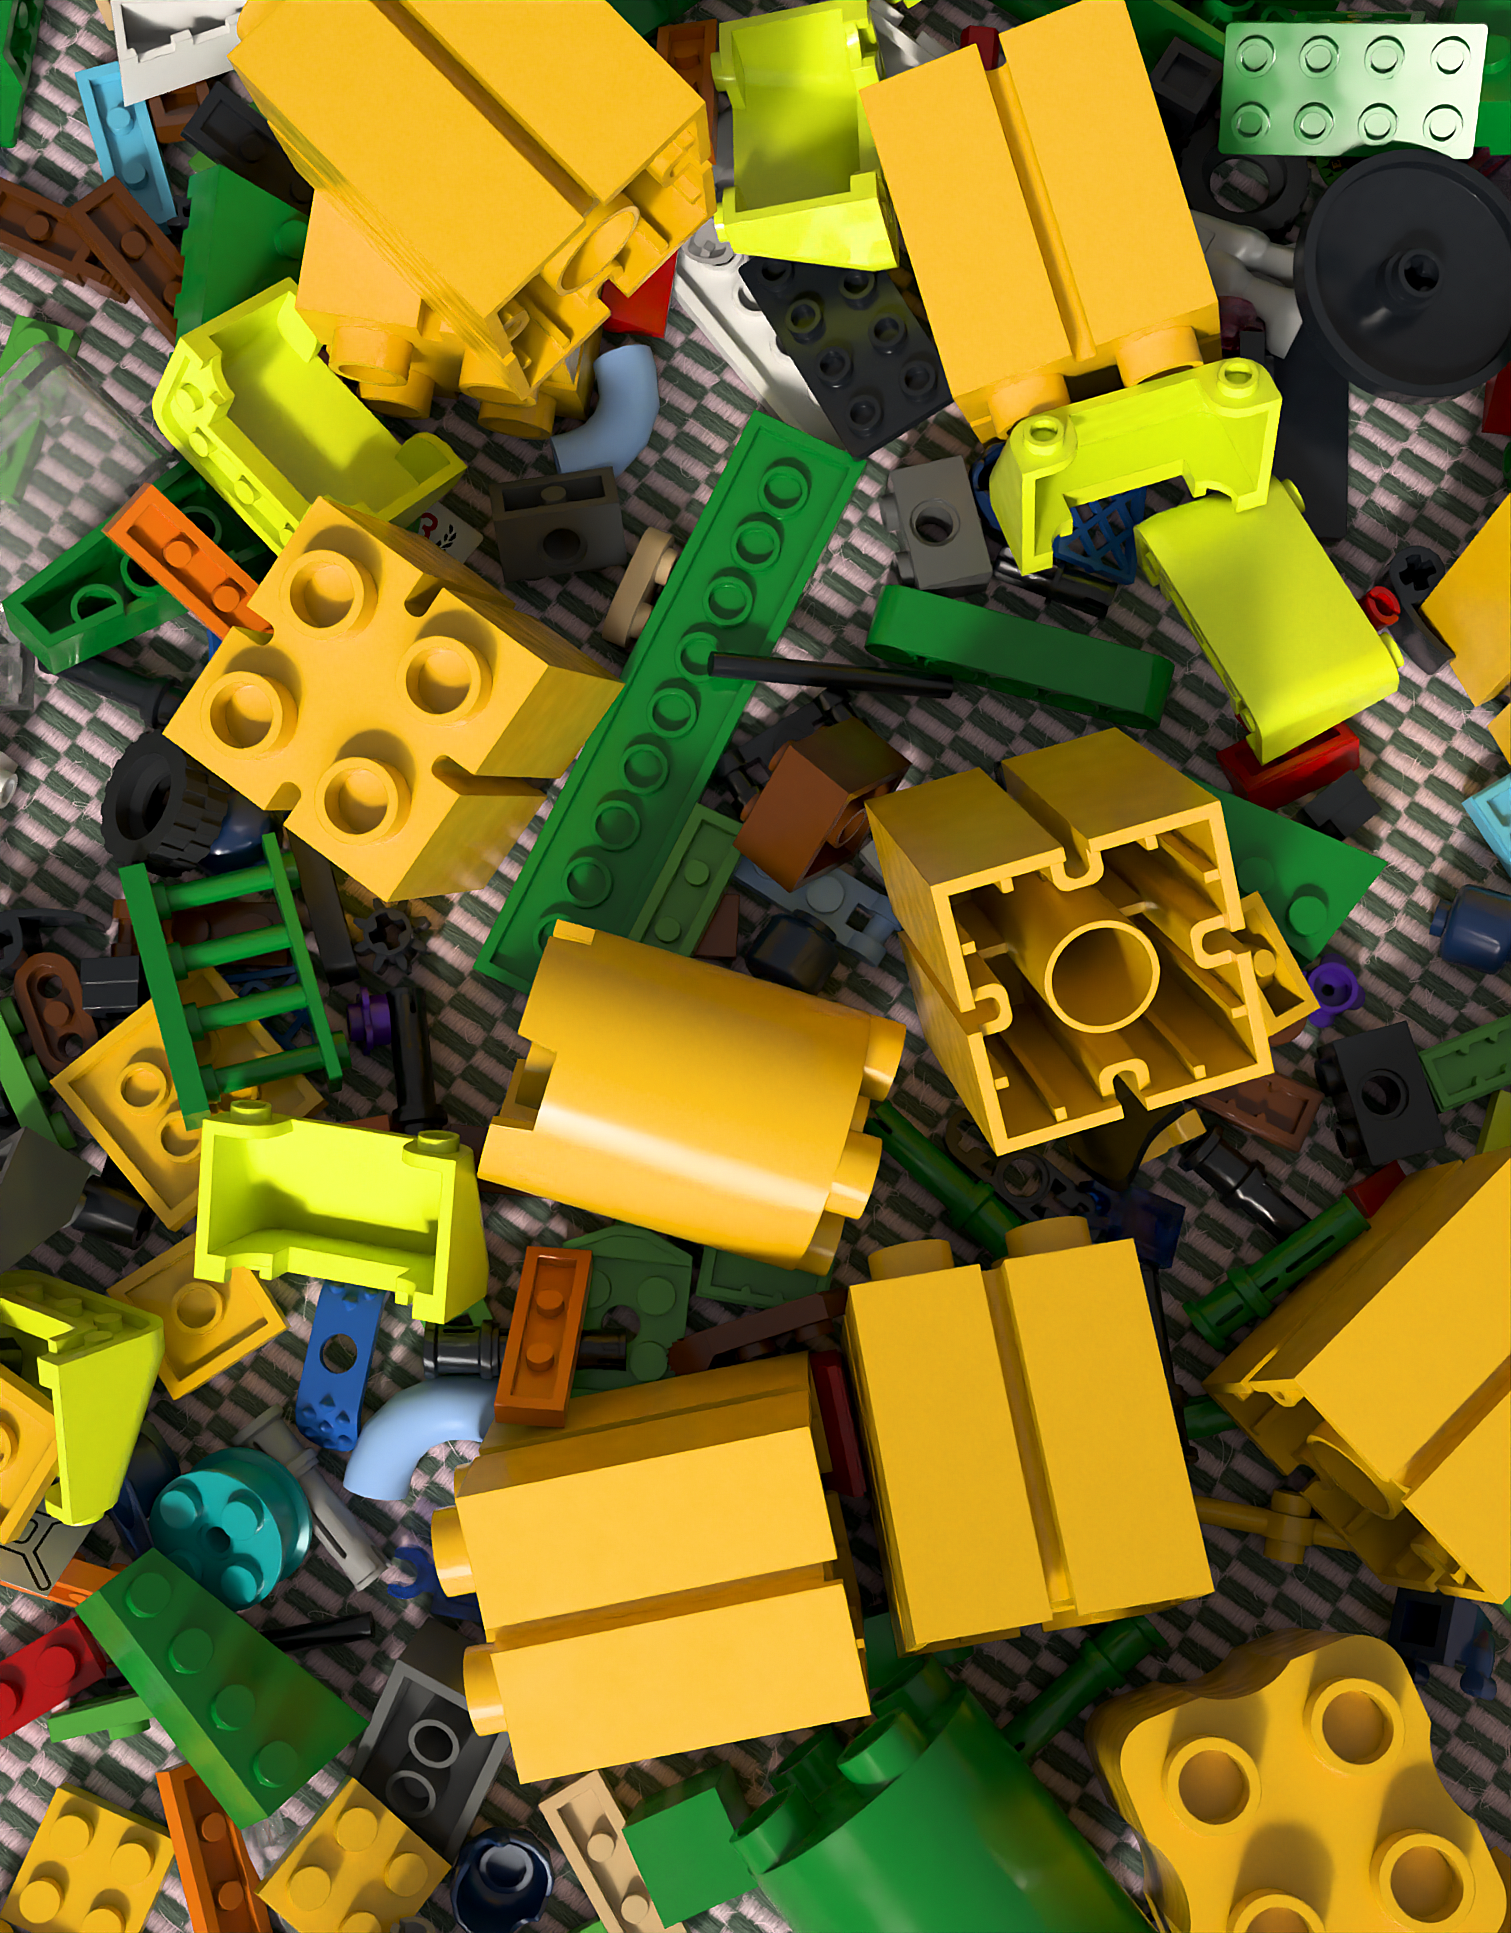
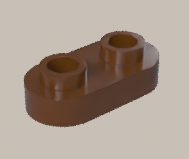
M43 952L29 957L20 969L17 970L14 978V993L39 1062L48 1071L59 1074L105 1035L100 1021H97L82 1010L83 985L80 984V968L74 962L59 954ZM54 977H60L62 981L61 992L56 997L48 998L45 994L47 982ZM80 1035L83 1040V1048L78 1055L69 1057L65 1050L66 1043L72 1036Z

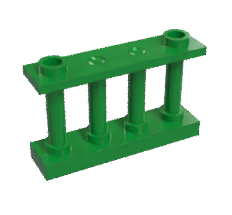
M275 832L262 835L265 864L164 887L163 881L150 884L144 862L118 868L186 1131L202 1128L203 1119L211 1116L209 1105L221 1102L220 1095L323 1069L329 1094L342 1091V1070L352 1068L350 1053L343 1031H330L291 890L301 888L295 858L292 851L280 853ZM272 888L282 923L180 947L179 941L166 944L160 922L173 919L171 912ZM289 948L298 983L199 1008L196 1007L195 1002L182 1005L176 982L189 979L187 972ZM306 1008L315 1044L214 1070L212 1063L198 1066L192 1043L205 1040L204 1033Z

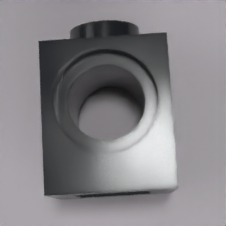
M1175 36L1148 78L1169 145L1182 152L1183 147H1186L1189 137L1199 128L1214 104L1223 81L1224 64Z

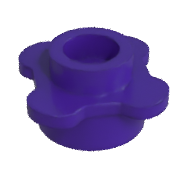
M1335 953L1324 955L1320 959L1319 966L1308 972L1301 971L1321 1007L1308 1015L1309 1022L1318 1028L1331 1026L1334 1023L1335 1016L1347 1009L1354 1011L1361 1008L1366 998L1365 991L1358 985L1354 973L1346 967V960ZM1324 985L1331 986L1333 990L1331 996H1325L1322 993Z
M360 987L359 994H356V1003L346 1004V1022L349 1041H360L362 1055L367 1056L370 1055V1050H373L374 1046L390 1045L391 1021L386 994L369 995L367 987Z

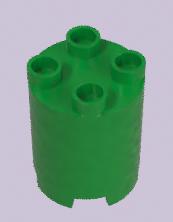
M932 1653L925 1654L916 1659L876 1693L870 1701L871 1711L878 1720L866 1728L847 1747L844 1746L831 1727H826L806 1739L787 1755L767 1779L776 1791V1794L751 1813L729 1839V1843L748 1866L747 1870L794 1933H1159L967 1686L963 1683H955Z

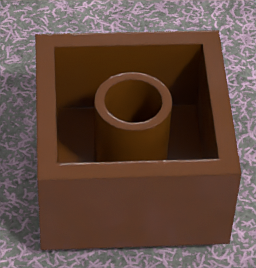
M855 716L831 727L823 725L812 735L799 741L790 739L778 749L771 759L768 769L773 774L765 788L757 792L743 808L740 819L745 823L732 845L788 893H792L854 859L871 831L864 801L895 792L912 762Z

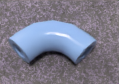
M644 344L622 346L610 350L594 361L593 368L598 382L599 395L594 414L584 425L566 433L550 436V445L557 474L612 466L614 477L616 478L623 473L647 446L660 408L656 363L650 346Z
M438 1375L436 1379H427L395 1393L364 1424L346 1466L343 1480L344 1488L352 1493L372 1499H405L409 1494L412 1476L419 1459L430 1448L448 1440L483 1441L495 1416L494 1401L499 1378L482 1379L480 1375Z

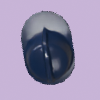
M148 1420L142 1422L118 1501L108 1510L124 1549L132 1562L136 1561L152 1547L155 1548L149 1530V1519L153 1504L160 1492L171 1481L181 1475V1469L176 1456L155 1425Z

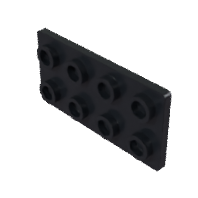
M755 256L739 267L738 272L855 462H860L955 402L940 355L885 270L871 272Z
M1240 306L1227 307L1225 311V359L1239 357L1251 359L1261 364L1269 372L1282 396L1271 474L1280 482L1288 478L1296 486L1305 505V512L1301 513L1318 541L1341 542L1347 535L1349 381L1341 376L1321 355L1311 340L1303 322L1287 355L1282 359L1271 354L1265 348V323L1260 317Z

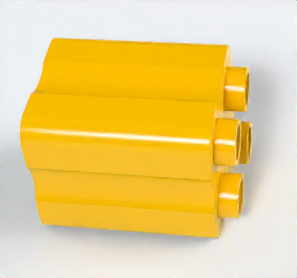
M1293 1627L1283 1628L1231 1649L1226 1658L1216 1668L1199 1678L1181 1683L1153 1681L1111 1698L1097 1706L1087 1720L1084 1731L1086 1752L1107 1804L1124 1818L1138 1842L1144 1865L1142 1890L1160 1933H1497L1504 1921L1507 1897L1500 1874L1476 1821L1462 1811L1452 1800L1438 1776L1430 1745L1431 1721L1405 1663L1390 1645L1380 1639L1366 1635Z

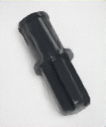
M1008 543L1004 544L1000 549L992 573L996 579L1045 597V605L1050 606L1053 600L1094 616L1102 622L1107 615L1108 608L1118 587L1116 582L1111 583L1067 566V562L1061 560L1060 563L1053 560L1052 568L1022 576Z

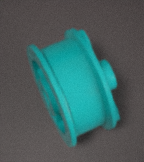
M242 1447L217 1450L200 1460L189 1472L171 1481L156 1498L149 1519V1530L155 1549L233 1612L242 1611L258 1604L274 1589L277 1583L289 1577L301 1565L308 1553L313 1530L308 1500L295 1477L281 1463L267 1454Z

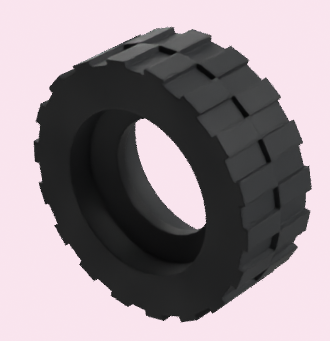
M1213 117L1204 123L1202 129L1199 131L1195 130L1192 133L1186 147H1183L1176 165L1189 209L1240 226L1253 227L1263 232L1270 239V242L1279 244L1283 241L1287 231H1291L1309 195L1310 189H1307L1312 179L1311 168H1308L1307 164L1309 156L1222 154L1218 149L1220 118L1216 119ZM1231 159L1250 161L1259 166L1265 173L1269 183L1268 197L1262 205L1248 212L1228 210L1220 205L1212 194L1210 179L1213 171L1220 164Z
M160 728L154 729L152 733L146 731L141 734L135 743L131 742L125 749L122 758L117 760L113 768L114 772L110 781H107L104 791L106 794L104 803L101 804L100 815H102V825L100 829L101 836L105 839L104 847L107 853L113 855L112 859L117 863L130 866L144 862L146 871L165 878L168 876L177 878L181 877L183 872H190L196 868L197 863L202 858L205 859L210 852V847L215 838H218L222 829L223 817L226 816L228 809L227 794L230 792V784L163 735L164 729ZM171 785L167 806L158 822L163 798Z

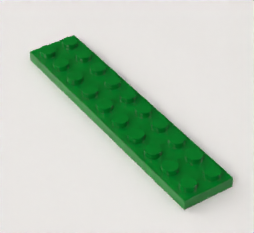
M754 409L619 676V679L626 683V685L587 739L472 967L473 969L529 996L549 936L553 937L557 919L628 938L696 802L700 804L722 755L726 752L760 684L759 681L709 677L707 663L710 652L774 656L867 470V461L855 462L848 452Z

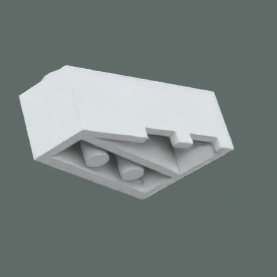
M110 0L124 106L126 107L234 70L227 55L241 42L237 35V22L247 0Z

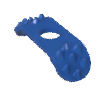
M325 1279L316 1307L295 1409L296 1424L299 1432L309 1441L322 1448L345 1452L351 1451L355 1447L361 1433L362 1407L381 1318L391 1291ZM337 1334L349 1336L357 1347V1359L351 1369L344 1373L331 1371L323 1359L325 1344L331 1337Z

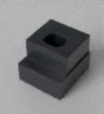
M1350 769L1301 808L1290 820L1342 842L1380 812L1382 808L1367 792V787Z
M141 956L81 959L82 1010L97 1021L126 1019L151 999Z

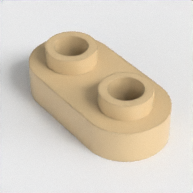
M652 526L647 528L610 605L602 630V639L625 649L630 646L634 639L638 640L655 607L650 605L658 585H666L681 555V552L673 549L674 535Z

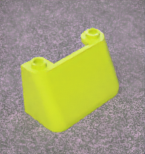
M830 0L719 23V51L711 53V71L717 92L727 91L732 105L734 186L724 187L722 202L716 203L717 212L713 215L719 241L721 243L729 242L736 254L871 272L898 268L899 241L897 215L858 91L887 79L886 68L868 0Z
M290 276L181 336L152 400L154 419L167 440L277 556L280 555L318 496L406 529L452 489L468 468L445 441L431 433H417L401 445L318 356L323 344L319 342L294 308L298 285Z
M1239 357L1223 359L1035 414L1021 420L1013 428L989 477L991 506L1021 575L1025 576L1053 567L1052 545L1054 539L1058 535L1061 538L1071 535L1073 532V517L1069 508L1180 475L1183 476L1193 498L1206 495V489L1208 488L1219 490L1232 498L1231 504L1236 513L1265 505L1267 503L1282 405V396L1269 372L1261 364L1251 359Z
M1273 474L1270 477L1267 503L1265 505L1236 513L1231 504L1232 498L1219 491L1156 513L1133 528L1139 566L1152 587L1160 584L1161 593L1167 602L1172 600L1230 695L1231 708L1236 715H1241L1243 722L1251 732L1250 735L1246 736V741L1261 766L1396 692L1399 685L1397 669L1404 665L1403 656L1393 638L1387 632L1380 635L1377 634L1301 515V513L1305 512V505L1296 486L1288 478L1280 482Z
M259 1100L233 1101L230 1104V1111L221 1112L203 1119L194 1278L226 1283L231 1280L232 1268L241 1266L250 1270H260L259 1278L273 1280L286 1272L394 1291L396 1304L409 1305L413 1302L412 1319L445 1324L483 1299L488 1293L490 1267L473 1150L471 1147L460 1144V1135L450 1131L426 1130L419 1132L418 1136L273 1113L272 1104Z
M5 1271L0 1275V1338L13 1337L22 1349L23 1361L20 1378L53 1401L59 1473L57 1476L60 1477V1482L52 1485L45 1492L46 1512L66 1525L83 1526L92 1524L102 1519L105 1511L111 1509L118 1501L165 1352L163 1319L153 1313L39 1271Z

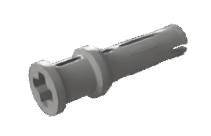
M276 1403L244 1427L230 1441L235 1447L249 1448L267 1454L281 1463L295 1477L309 1503L312 1515V1531L343 1568L358 1592H360L392 1565V1562L375 1545L365 1532L366 1530L338 1494L336 1495L326 1482L323 1475L316 1468V1465L319 1463V1460L316 1458L317 1452L313 1447H303L281 1419L284 1410Z

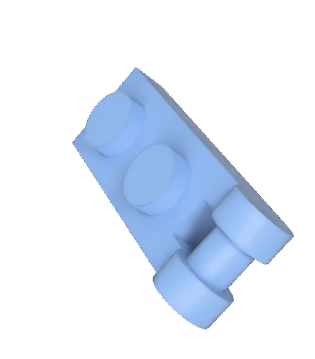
M744 855L733 877L735 881L787 914L791 915L795 909H800L817 917L836 934L835 945L874 968L879 965L887 950L883 945L893 930L901 931L903 928L892 913L887 896L877 893L840 868H836L794 892L788 893ZM857 907L872 916L862 933L846 925Z

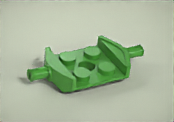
M617 1219L615 1225L563 1242L562 1248L593 1251L594 1268L583 1329H603L605 1315L610 1309L619 1305L633 1309L640 1320L638 1335L633 1341L627 1343L626 1371L603 1369L575 1370L570 1399L681 1376H675V1372L670 1371L671 1367L667 1364L668 1357L666 1355L669 1353L668 1348L672 1346V1342L685 1337L694 1257L647 1228Z

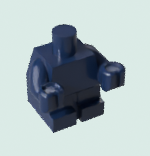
M1398 1587L1387 1644L1400 1655L1413 1683L1423 1687L1428 1683L1430 1671L1428 1666L1422 1661L1451 1668L1458 1664L1466 1666V1672L1460 1679V1688L1464 1693L1491 1701L1496 1696L1497 1684L1491 1677L1496 1651V1641L1491 1633L1493 1624L1479 1605L1461 1597L1444 1595L1442 1592L1435 1591L1432 1593Z

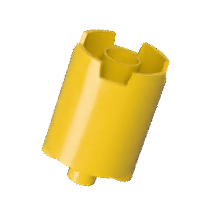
M557 919L553 937L549 936L518 1029V1035L532 1041L527 1060L517 1058L500 1115L492 1117L478 1167L477 1178L785 1270L793 1271L798 1269L825 1277L836 1254L845 1217L857 1220L861 1217L874 1185L881 1157L882 1139L862 1132L869 1110L870 1099L883 1102L891 1088L903 1051L906 1024L605 931Z

